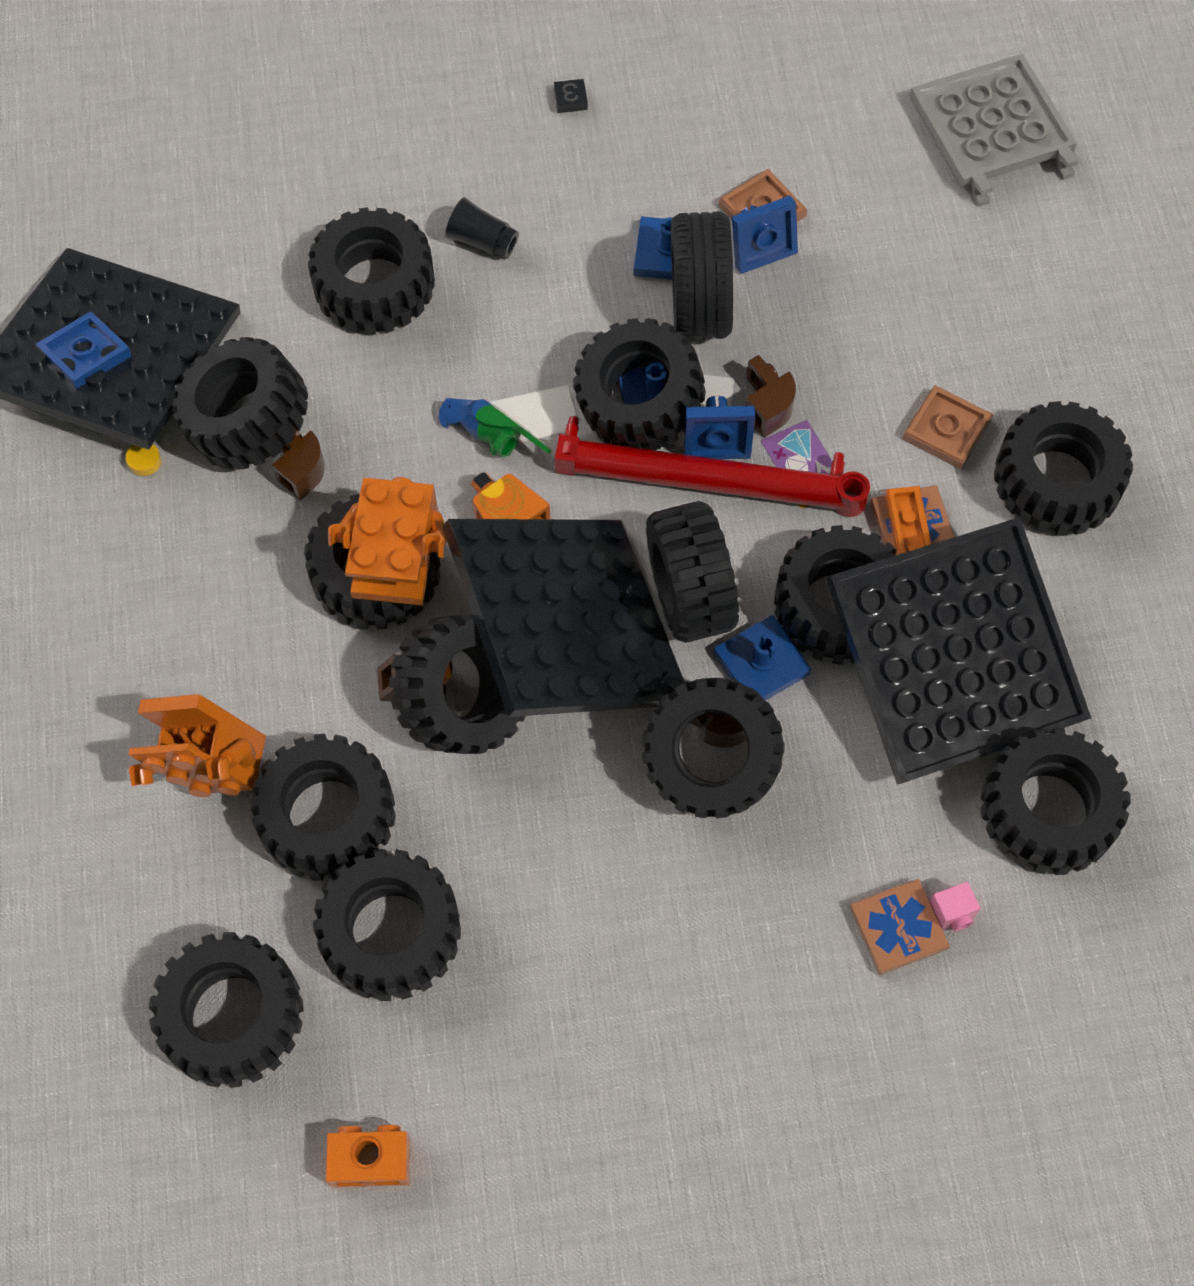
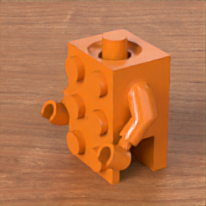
M363 477L358 503L351 506L339 524H333L328 527V546L332 547L334 543L342 542L343 547L349 549L345 575L353 577L350 591L352 598L423 605L431 552H437L438 557L443 558L444 546L447 542L442 528L445 522L442 514L438 511L434 484L414 483L405 477H395L393 480Z
M200 694L142 699L140 701L138 714L160 726L161 730L157 746L129 749L128 755L141 762V764L129 766L131 786L154 783L152 774L159 772L166 776V781L188 788V792L197 797H209L211 793L239 795L240 791L252 790L255 778L259 774L266 735Z

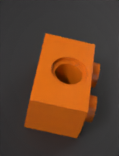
M398 1125L377 1126V1132H362V1128L359 1126L338 1127V1133H327L326 1183L331 1188L408 1186L410 1184V1136L407 1131H401V1126ZM365 1147H377L379 1155L374 1163L363 1165L359 1162V1154Z

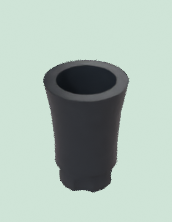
M463 197L451 213L445 236L447 239L459 241L481 249L493 256L498 255L507 259L518 241L519 232L510 227L508 223L494 217L476 206L466 197Z

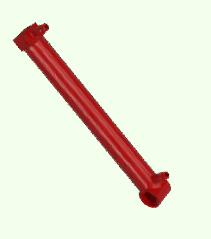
M576 416L569 417L564 435L559 434L554 459L555 473L575 476V473L830 508L835 509L839 514L846 517L858 516L865 510L870 492V482L862 473L856 471L844 473V454L841 452L834 454L830 474L584 441L577 437L579 418ZM846 492H852L858 496L851 497L848 496Z

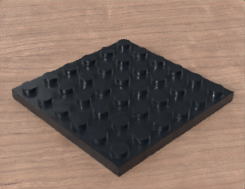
M66 248L0 334V399L149 450L173 415V399H177L175 390L177 385L183 382L182 375L186 369L190 370L194 366L193 361L197 357H203L208 353L209 348L214 345H220L241 313L240 304ZM92 312L130 348L131 357L106 372L101 369L85 378L86 383L76 389L64 377L63 372L46 359V355L36 347V343L85 314ZM91 322L88 323L90 327L96 328ZM80 342L74 346V350L85 351L91 347V343ZM115 345L106 346L101 351L102 357L114 351L117 347ZM61 359L72 371L75 369L76 365L72 359Z
M1020 517L840 572L826 578L897 785L987 755L1005 747H1010L1015 738L1020 735H1025L1028 738L1032 730L1043 728L1047 734L1051 732L1052 728H1065L1091 719Z
M448 519L442 526L508 717L657 707L660 704L659 701L666 694L671 693L676 687L685 683L622 520Z

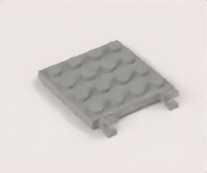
M1023 54L911 88L910 97L961 187L971 185L972 195L978 207L990 203V197L987 193L992 192L994 187L989 178L1049 159H1056L1057 170L1062 180L1074 177L1075 171L1072 166L1077 165L1079 162L1078 157L1074 153L1077 142Z

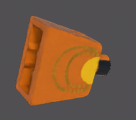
M486 472L477 475L471 483V486L478 493L472 499L473 513L476 519H551L549 503L512 474H506L494 482Z

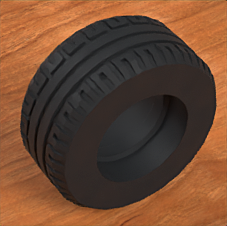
M721 211L712 213L701 212V214L698 212H691L690 214L678 213L671 219L672 295L676 333L682 332L688 340L692 338L694 340H702V338H705V340L713 338L724 339L732 333L733 258L729 217Z

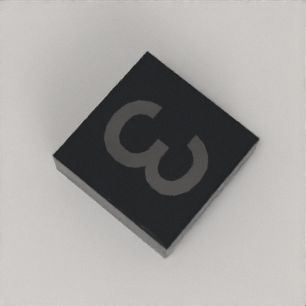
M584 79L554 82L558 113L588 110Z

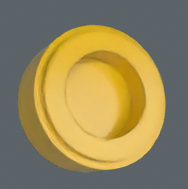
M154 444L149 450L132 445L126 453V462L130 470L138 476L152 475L161 466L162 458Z

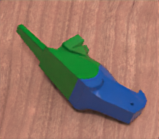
M446 398L439 409V421L443 427L448 429L450 424L456 426L463 425L474 438L489 444L490 452L493 456H510L519 443L521 434L548 454L552 452L548 446L524 426L485 399Z

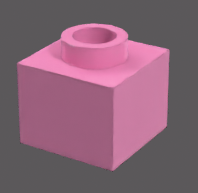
M968 882L935 893L930 900L942 930L952 928L953 932L971 926L974 923L972 919L976 917L981 909Z

